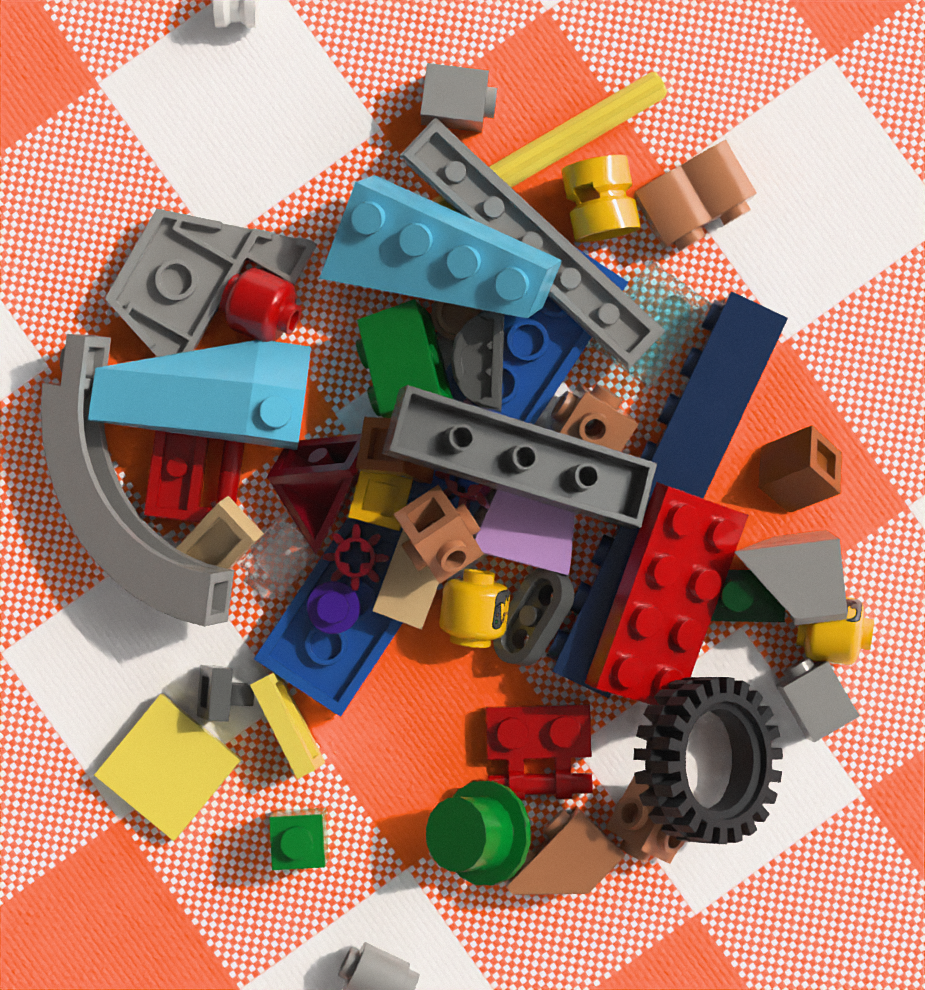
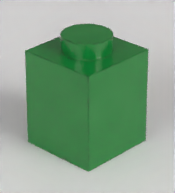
M327 809L275 810L269 817L272 870L325 868L329 861Z

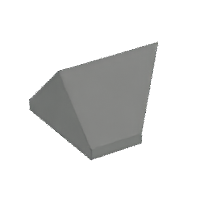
M828 530L774 536L734 552L793 617L794 626L847 619L848 611L840 538Z

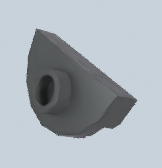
M483 310L477 316L467 321L454 339L450 356L453 378L464 397L480 408L501 413L504 314Z

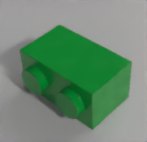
M415 299L357 320L361 338L356 340V349L362 365L370 371L373 385L367 388L371 407L378 417H392L398 391L406 385L453 399L431 314Z

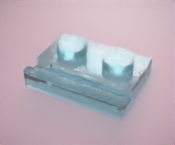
M652 259L626 295L658 323L665 332L629 370L618 362L594 338L589 344L649 389L712 305L711 302L674 275L660 268Z

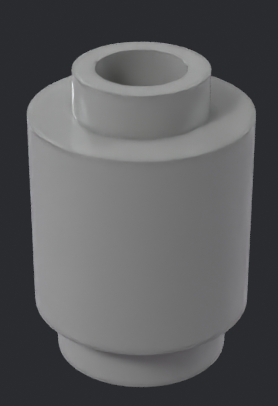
M364 942L359 950L353 947L349 949L342 962L338 976L345 979L343 990H415L420 973L411 970L409 962Z

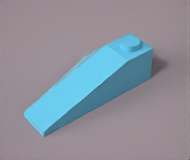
M252 340L95 368L88 421L297 450L311 347L275 341L262 342Z

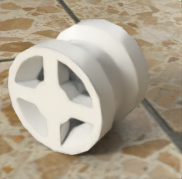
M213 0V15L216 27H227L231 22H242L246 28L258 27L260 0Z

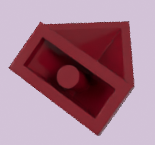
M361 434L299 440L297 450L285 448L282 450L266 477L315 555L358 482L360 470L356 469Z

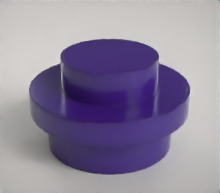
M329 581L313 590L308 599L307 612L310 621L317 629L328 634H338L347 631L355 624L360 613V602L357 594L350 586L338 581Z

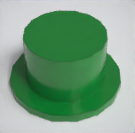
M473 781L458 789L452 798H447L438 803L433 809L426 825V843L430 855L440 867L450 872H456L460 878L474 885H498L512 878L525 863L531 844L530 820L523 802L511 788L496 781Z

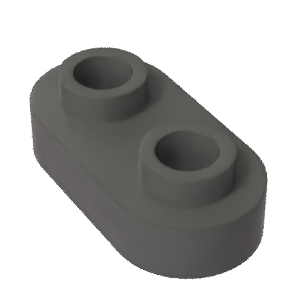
M538 568L526 576L509 604L504 635L493 640L495 652L502 661L519 666H529L536 663L542 657L573 605L574 588L567 575ZM552 592H553V598H552V601L550 602V597H551V594H552ZM528 634L529 639L527 640L526 644L524 645V639H525L526 635Z

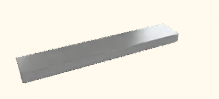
M436 117L400 154V159L458 213L561 259V265L548 296L627 370L665 332L658 323Z

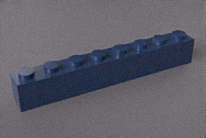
M732 291L725 297L723 303L714 299L701 328L709 331L701 350L694 346L691 347L679 372L680 375L687 378L678 397L670 393L658 416L657 421L665 425L657 443L648 440L639 458L657 463L646 510L656 482L704 499L788 317ZM617 526L613 537L603 534L590 561L598 565L597 571L590 585L581 581L574 594V601L570 610L575 612L576 615L568 632L560 628L558 629L546 654V657L554 660L550 668L552 672L607 698H610L612 693L596 689L586 684L585 680L640 528L627 529Z

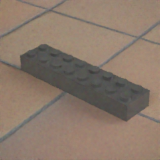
M409 385L400 388L398 391L382 454L627 529H635L642 526L657 463Z

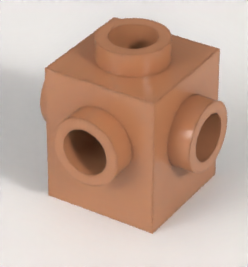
M578 383L573 393L567 390L562 394L551 413V418L555 419L551 426L554 431L620 452L639 424L630 414L619 408L623 400L599 384H596L591 391ZM595 419L591 425L586 426L590 420Z
M439 485L393 514L409 537V540L401 544L402 548L418 572L428 566L439 584L484 555L473 535L481 531L475 519L464 504L455 509Z
M633 776L624 795L617 802L614 813L605 828L623 839L619 848L634 858L647 863L650 856H654L671 864L677 851L685 842L676 840V836H668L662 832L663 824L652 822L648 814L655 806H643L639 797L641 793L649 789V786L646 784H636L635 776Z

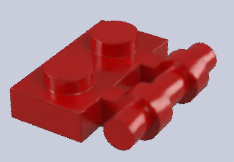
M590 704L486 706L487 760L508 759V775H488V781H496L511 788L520 800H525V795L556 794V800L572 799V794L593 793L592 773H571V758L592 757ZM554 758L555 774H524V759Z

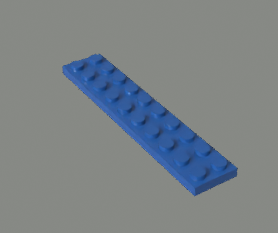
M579 250L622 291L625 289L628 281ZM547 296L543 308L529 318L504 314L501 413H495L534 425L592 339V336L549 296ZM450 362L446 368V374L453 399L478 407L464 397L454 381ZM434 470L431 484L419 483L413 480L407 505L437 485L440 486L442 491L448 488L445 481L435 476L436 470ZM458 478L457 483L465 488L466 493L470 485H479V483L463 478ZM458 496L450 501L455 509L458 507L460 499ZM479 502L470 503L469 512L473 517L481 506ZM347 517L337 534L341 535L345 540L352 538L354 524H358L361 528L362 539L368 541L373 535L378 533L382 536L374 548L377 554L389 556V561L376 562V566L373 569L380 577L378 583L372 581L368 575L360 577V587L355 591L360 602V613L355 624L345 632L328 634L317 629L310 621L307 603L311 593L319 585L332 581L331 576L338 569L335 561H327L321 557L254 657V660L340 717L403 624V622L372 611L403 528L401 527L400 531ZM332 540L324 554L335 553L339 545ZM359 542L353 543L352 550L350 552H343L342 561L351 564L352 573H359L361 564L370 563L371 559L370 553L361 550V543ZM344 575L340 580H337L351 587V577Z

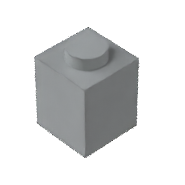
M427 63L420 113L421 125L428 126L436 117L446 128L482 132L484 118L494 119L498 87L488 86L489 70Z
M806 657L783 671L786 679L775 685L806 739L814 743L860 717L828 661L813 663L810 658Z

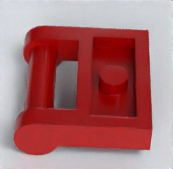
M155 431L144 510L145 516L200 523L212 510V508L200 507L210 438ZM224 440L215 506L227 496L237 504L245 443Z

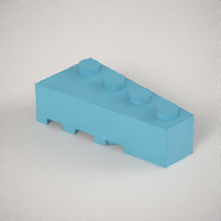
M373 175L355 182L319 279L529 318L543 308L562 260L379 176Z

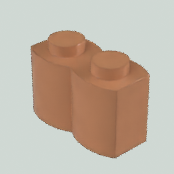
M725 139L638 189L633 197L662 248L665 250L675 244L680 252L706 237L702 228L720 218L725 226L751 211L747 202L753 199L757 192Z

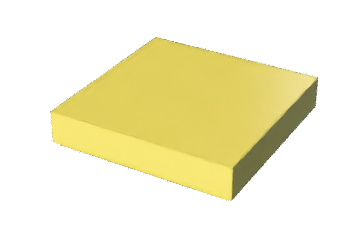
M162 693L101 765L94 776L171 840L175 841L240 763L242 758Z

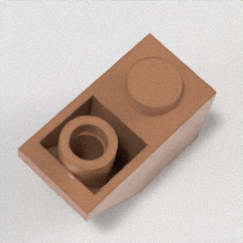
M578 806L570 814L565 809H562L543 828L542 832L547 836L546 839L533 852L530 849L528 850L525 863L512 878L505 881L506 888L513 895L589 894L625 857V854Z

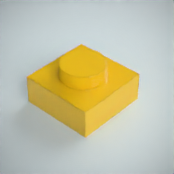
M360 471L348 517L400 531L401 525L393 514L407 506L413 480L397 475Z

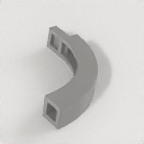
M67 334L66 344L60 355L61 383H42L41 427L46 464L55 494L66 519L78 540L93 560L112 580L135 598L157 611L199 626L206 627L228 622L234 570L207 564L184 554L160 537L142 519L129 501L115 473L108 451L104 423L88 421L95 368L108 366L111 338L97 335Z

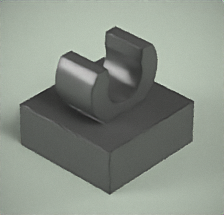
M200 664L196 716L208 721L229 722L230 705H254V692L248 683L232 682V668Z

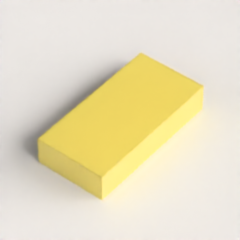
M272 673L250 684L296 778L299 779L322 766L325 760L285 680Z

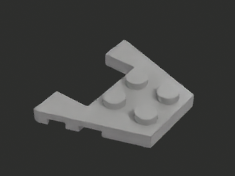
M156 208L104 299L157 357L195 351L220 307L221 297L228 281L233 275L239 274L247 260L280 278L290 281L295 286L315 251L317 243L309 239L274 234L270 231L224 224L221 221Z

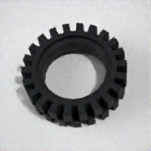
M685 677L684 680H675L668 684L670 690H660L654 696L659 705H648L643 715L652 722V725H639L636 737L647 741L646 749L634 748L633 760L645 761V770L634 772L636 784H646L649 786V789L639 795L642 805L655 806L648 816L653 823L663 824L661 831L668 836H676V840L723 845L743 841L742 835L751 836L758 830L755 822H765L770 813L762 804H775L778 793L769 788V783H781L783 771L772 769V760H783L782 748H771V741L781 736L777 725H765L774 714L770 706H759L764 697L757 690H749L750 684L743 680H735L732 677ZM710 711L720 718L728 733L732 750V767L729 783L723 797L719 802L707 809L695 799L689 787L686 772V750L689 735L694 724L702 715Z

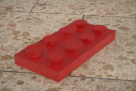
M656 482L642 526L639 529L585 680L586 684L596 689L650 705H659L654 696L660 690H670L669 683L675 680H684L685 677H691L720 597L721 589L734 558V552L737 549L748 519V514Z

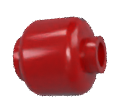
M250 268L242 274L233 275L223 291L220 308L225 312V320L230 329L262 342L276 341L283 333L291 334L295 330L302 312L301 306L296 304L297 292L290 281L257 268Z

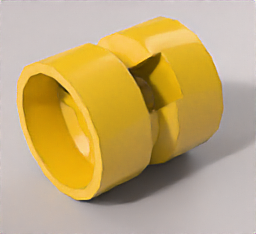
M608 155L575 162L562 168L561 173L566 199L576 204V207L570 212L575 242L602 241L640 230L641 226L636 200L626 195V191L632 186L627 156Z

